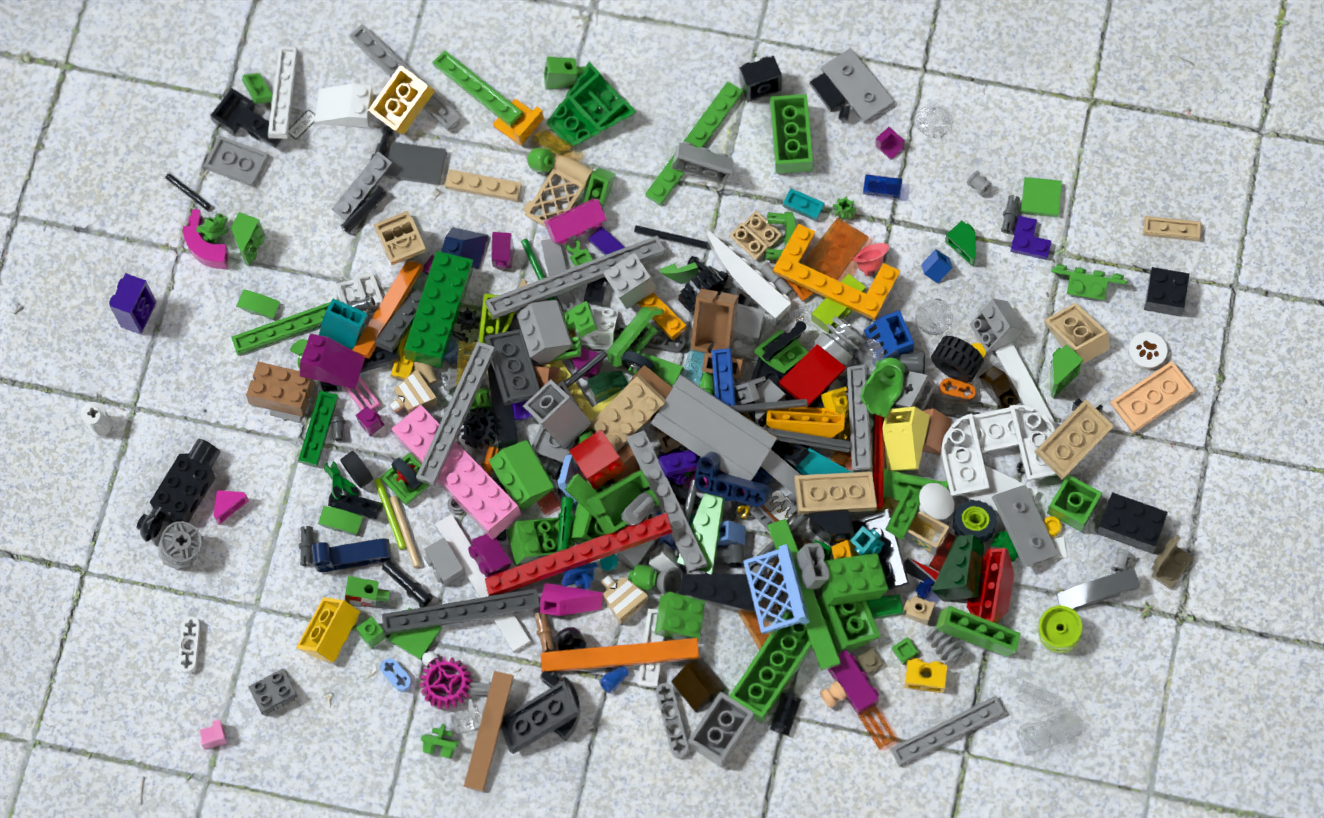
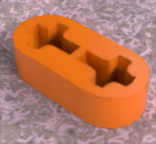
M952 378L942 380L939 389L942 396L964 403L973 401L976 392L973 385ZM950 384L952 389L946 391V386ZM966 390H970V394H968V396L965 397L963 392H965Z

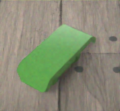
M646 306L640 309L608 349L607 358L610 365L615 367L622 366L621 356L625 351L636 353L642 351L650 339L658 332L649 321L654 315L663 314L662 308ZM646 327L648 331L632 350L629 346Z
M884 468V499L899 502L908 485L919 491L929 483L940 484L948 491L949 487L947 481L932 480L889 471Z

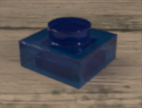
M927 577L924 583L920 581L915 591L917 592V597L925 600L933 587L934 581Z

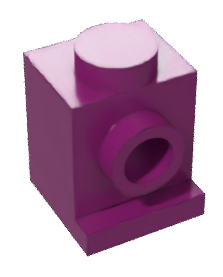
M368 406L355 415L359 425L369 436H372L385 426L375 409L371 410Z

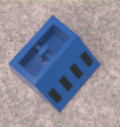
M900 310L882 316L864 330L876 361H881L885 358H897L901 354H908L914 350L913 339Z

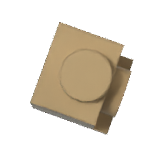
M912 596L911 600L907 599L904 606V611H907L905 618L928 626L935 608V602H929ZM915 606L921 607L922 610H916Z

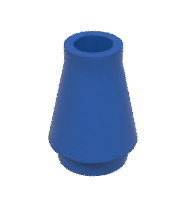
M620 666L603 675L599 683L607 693L614 692L629 675V672L624 666Z

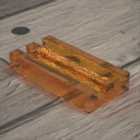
M876 706L858 715L878 750L896 741V737ZM872 712L875 713L876 717L878 718V720L880 721L881 725L883 726V728L885 729L886 733L890 738L886 739L878 724L872 717ZM865 716L868 717V719L870 720L871 724L873 725V727H874L875 730L877 731L878 735L880 736V738H881L882 741H883L882 743H880V741H879L878 738L876 737L875 733L873 732V730L871 729L870 725H869L868 722L866 721Z

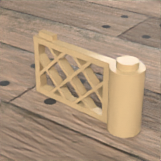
M563 153L554 158L553 170L533 201H528L523 209L526 217L544 227L546 226L542 220L543 218L546 221L547 217L559 215L573 208L585 187L589 185L591 174L594 172L593 169ZM557 175L562 178L563 184L552 186L551 181ZM572 185L579 187L575 194L568 195L566 187ZM564 188L566 196L555 198L554 190ZM552 191L553 199L543 202V193ZM567 200V208L558 210L557 202ZM555 203L556 211L546 214L544 205ZM542 206L543 215L534 216L531 214L534 208Z

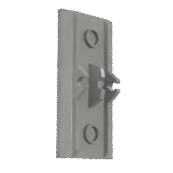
M681 374L666 398V402L651 422L652 425L700 457H703L710 451L716 452L721 459V471L750 481L756 475L777 440V437Z

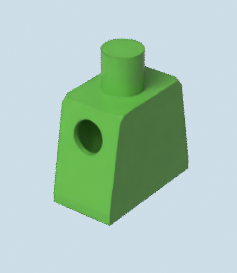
M547 57L544 68L545 89L573 87L576 79L584 72L586 66L577 67L575 58Z

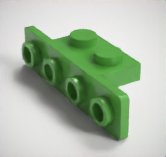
M1056 264V267L1052 266L1051 268L1053 273L1070 275L1067 294L1105 300L1108 282L1127 284V278H1124L1123 274L1113 273L1110 276L1105 275L1104 271L1094 270L1091 273L1086 272V269L1081 267H1075V270L1067 269V265Z

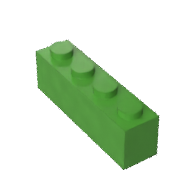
M950 605L940 611L936 626L938 631L1006 657L1017 651L1021 635L1017 631Z

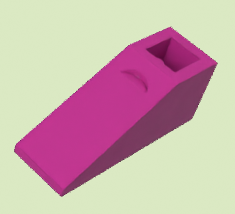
M545 583L540 600V613L562 616L601 610L603 593Z

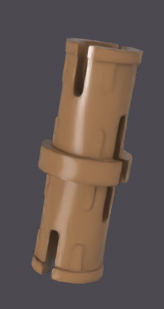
M535 613L534 617L538 628L536 632L537 636L540 637L542 652H548V648L550 652L554 651L555 648L551 637L552 629L549 627L547 614L540 613V617L539 613Z

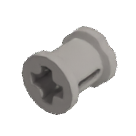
M975 171L967 180V184L977 189L979 195H983L992 184L981 177L978 171Z
M1118 549L1115 563L1111 566V570L1116 573L1128 570L1129 562L1133 558L1131 552Z

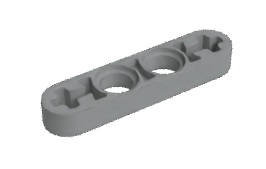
M662 683L656 688V697L669 747L675 758L682 759L689 752L687 739L674 690L670 684ZM666 688V691H670L668 693V700H673V702L665 703L664 695H660L662 689ZM673 707L675 714L673 716H666L664 713L665 708ZM677 725L680 727V732L677 735H672L669 732V728ZM679 739L681 747H685L682 749L683 753L674 751V749H677L675 740Z

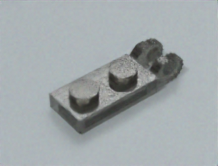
M931 394L929 409H935L948 417L961 418L968 414H980L967 411L968 407L983 409L984 406L981 401L939 394Z

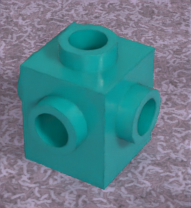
M864 526L850 540L856 546L855 550L860 555L879 554L882 546L885 544L879 539L881 535L872 528L870 531Z

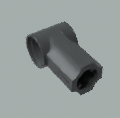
M730 544L728 547H717V558L714 565H728L735 568L744 566L745 545Z

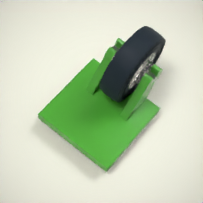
M625 351L621 358L623 366L628 369V373L632 376L645 365L671 387L676 383L684 369L683 366L652 355L648 356L640 351L637 353Z

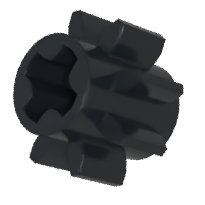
M467 308L466 311L459 312L461 318L457 319V324H461V331L465 329L471 333L472 329H478L476 322L481 320L479 316H476L477 310L471 311Z

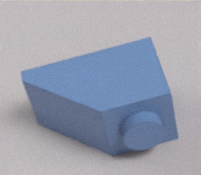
M732 521L720 523V537L717 547H728L730 544L745 545L746 526Z

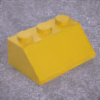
M323 597L296 648L321 661L334 663L340 654L339 651L343 644L347 641L352 627L357 623L360 611L344 600Z

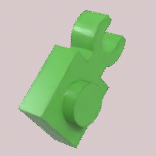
M577 239L574 240L576 248H570L568 244L566 245L567 252L572 255L570 256V261L574 267L593 260L586 248L581 250L580 242Z

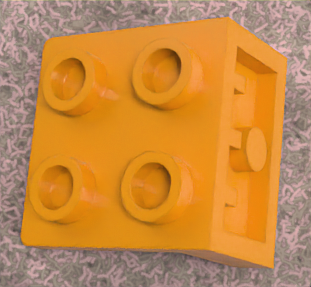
M514 99L511 103L523 112V116L512 127H509L501 119L497 118L493 123V127L522 146L544 120L543 110L538 106L532 110L519 100Z

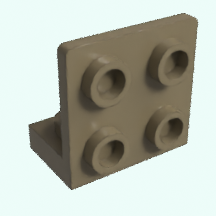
M1178 535L1174 540L1171 538L1168 541L1165 550L1157 556L1151 568L1154 570L1151 577L1170 590L1194 558L1177 547L1181 539Z

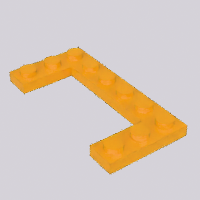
M798 224L773 268V273L875 320L898 279L900 270L883 263L867 294L800 263L815 236V231Z

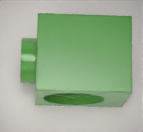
M372 616L356 627L359 635L370 649L386 638L384 631Z

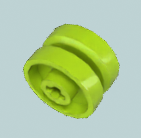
M1057 605L1050 607L1039 619L1038 634L1040 642L1053 653L1063 654L1072 651L1077 647L1082 636L1080 616L1068 606Z

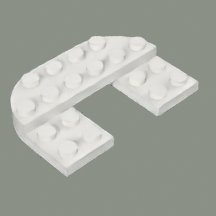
M1011 405L1009 408L976 415L968 414L955 421L945 434L941 447V460L951 496L955 497L988 490L989 484L982 453L1019 446L1027 481L1057 475L1034 453L1055 431L1051 421L1045 415L1034 410V408L1025 405Z

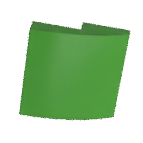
M781 329L754 350L764 362L766 360L762 356L766 352L765 347L771 341H778V337L784 333ZM796 339L766 363L774 369L785 373L797 364L808 353V350Z

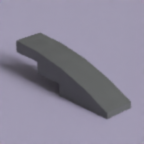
M1131 568L1058 593L1057 598L1060 605L1076 610L1099 604L1102 600L1117 597L1121 593L1140 588V583L1135 569Z

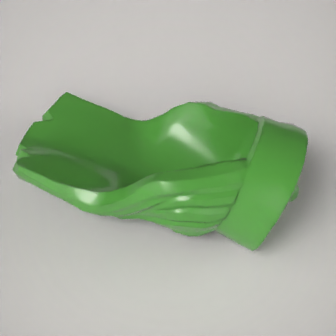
M885 358L877 361L876 369L873 370L870 378L863 386L860 397L871 414L887 417L891 407L902 393L905 366L900 360L895 358Z

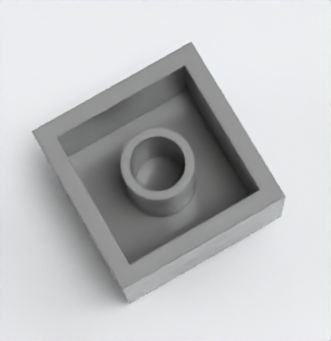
M635 252L603 272L626 309L658 290V287Z

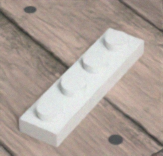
M648 608L643 643L664 641L663 636L654 634L658 609ZM661 663L640 664L638 686L657 688Z

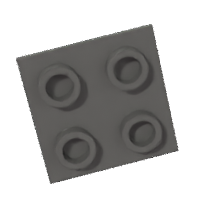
M283 668L248 686L262 715H268V713L275 710L274 706L279 709L278 704L281 703L284 706V701L287 704L295 701L294 698L298 697Z

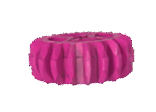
M443 657V662H439V659L436 658V664L433 665L429 662L430 670L424 668L423 672L426 675L420 676V679L424 681L419 683L420 688H423L421 694L426 695L424 699L426 702L431 701L432 707L437 704L438 709L441 710L443 705H445L446 710H449L452 704L454 708H457L456 702L459 701L460 704H463L462 697L469 698L467 692L471 688L469 684L473 682L469 678L471 672L467 671L466 665L461 666L462 662L460 660L455 663L453 657L450 658L449 662H447L446 657ZM444 670H453L458 675H448ZM439 672V679L431 685L433 677ZM443 676L449 683L448 687L450 690H448L447 687L444 685ZM462 681L460 689L453 694V688ZM434 692H445L448 697H440L434 694Z

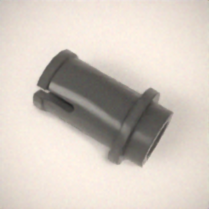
M365 296V299L351 302L350 306L361 311H371L376 304L373 297Z
M334 416L330 421V424L333 426V441L345 440L344 424L346 421L343 416Z

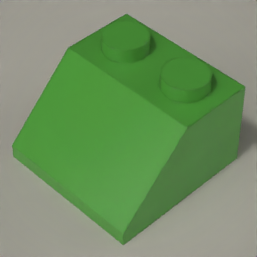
M1067 344L1062 349L1059 347L1052 355L1050 391L1053 399L1081 371L1083 359Z

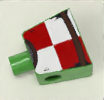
M348 576L344 601L352 606L375 607L376 600L388 602L390 590L378 589V581Z

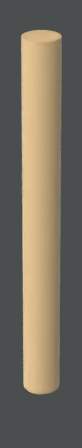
M392 496L390 501L413 567L418 568L421 566L400 503L397 496Z

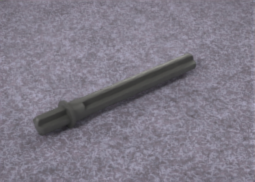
M766 425L761 427L777 437L776 441L849 453L851 449L850 441L767 428Z

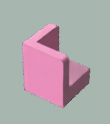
M220 719L212 721L213 726L200 730L202 739L200 742L204 749L227 743L224 726Z

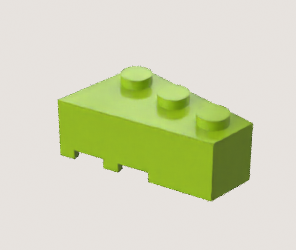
M484 293L478 338L480 343L486 344L485 336L508 332L518 312L517 310L493 319L485 305V301L499 295Z

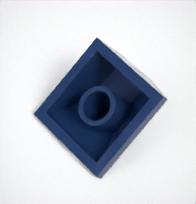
M452 227L445 237L441 252L472 259L473 269L479 270L489 235Z

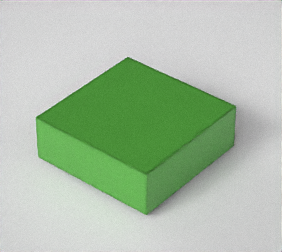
M908 637L891 647V650L902 665L919 655L918 650Z

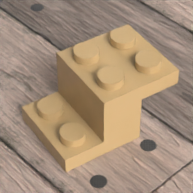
M408 211L373 224L391 265L427 252L415 222L410 217Z

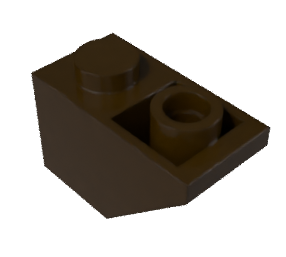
M993 366L979 376L986 392L1000 409L1009 408L1011 405L1020 403L1004 371Z

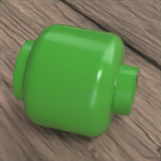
M534 148L528 155V165L533 171L549 172L554 166L555 156L550 149Z
M638 564L634 567V570H630L628 580L639 589L650 591L653 587H656L658 572L655 571L653 566Z

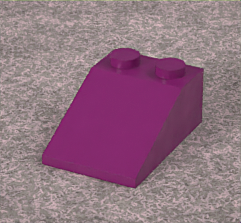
M310 333L300 361V377L356 389L365 357L329 337Z

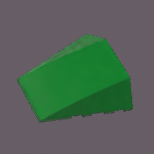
M589 61L584 72L578 76L577 82L566 93L565 99L562 103H559L546 124L569 149H572L637 112L612 88Z

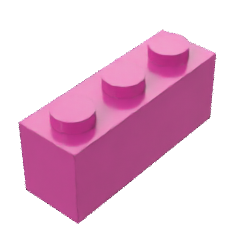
M591 199L543 222L552 242L563 244L568 242L569 237L573 235L578 237L585 234V230L592 227V229L602 226V222L607 219L599 200Z

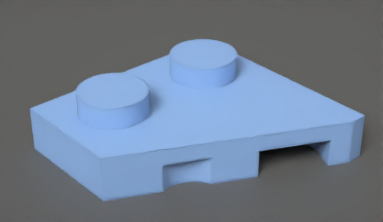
M566 455L561 467L558 486L563 490L566 497L573 498L564 489L574 475H580V467L572 455ZM573 498V508H577L578 502Z

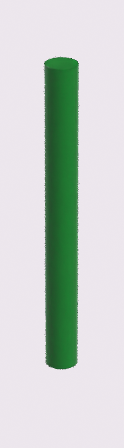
M523 239L521 244L538 280L544 279V273L528 239ZM553 296V297H551V298H548L547 300H548V301H551V300H556V299H555V297Z

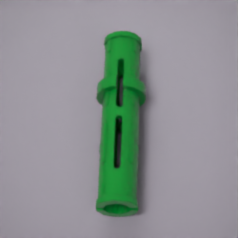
M571 497L561 498V513L558 514L560 524L557 552L569 548L571 521L574 518L572 514L574 500Z

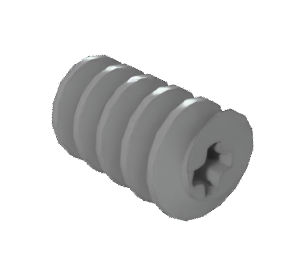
M934 626L927 633L926 641L932 642V648H937L936 654H941L940 659L946 660L945 665L947 667L955 665L966 656L967 653L961 654L964 647L956 648L959 641L952 642L951 640L954 636H947L946 633L936 630V626Z

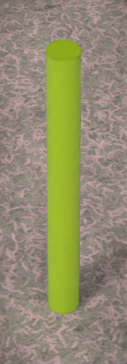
M377 478L374 480V483L383 503L399 550L405 549L406 544L381 478Z

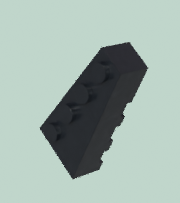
M747 574L682 575L678 594L703 600L705 603L756 615ZM759 579L755 589L761 592L764 581Z

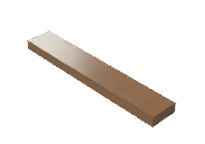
M494 671L464 783L466 788L484 792L514 675Z

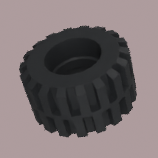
M944 336L931 355L932 362L942 373L952 379L965 383L973 381L984 363L983 356L975 347L954 336Z

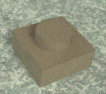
M873 648L856 657L858 665L867 675L883 666L882 661Z

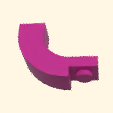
M192 209V216H189L188 219L189 226H183V235L189 251L197 261L205 266L227 269L229 251L226 244H211L201 238V232L198 233L196 229L197 226L202 225L203 215L200 209Z

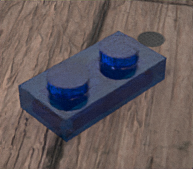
M865 174L863 194L900 199L903 179Z

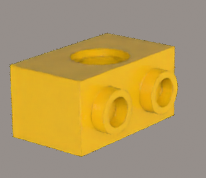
M918 658L908 660L904 688L944 693L947 665H943L939 661L927 663ZM927 671L931 674V677L923 678L921 673Z

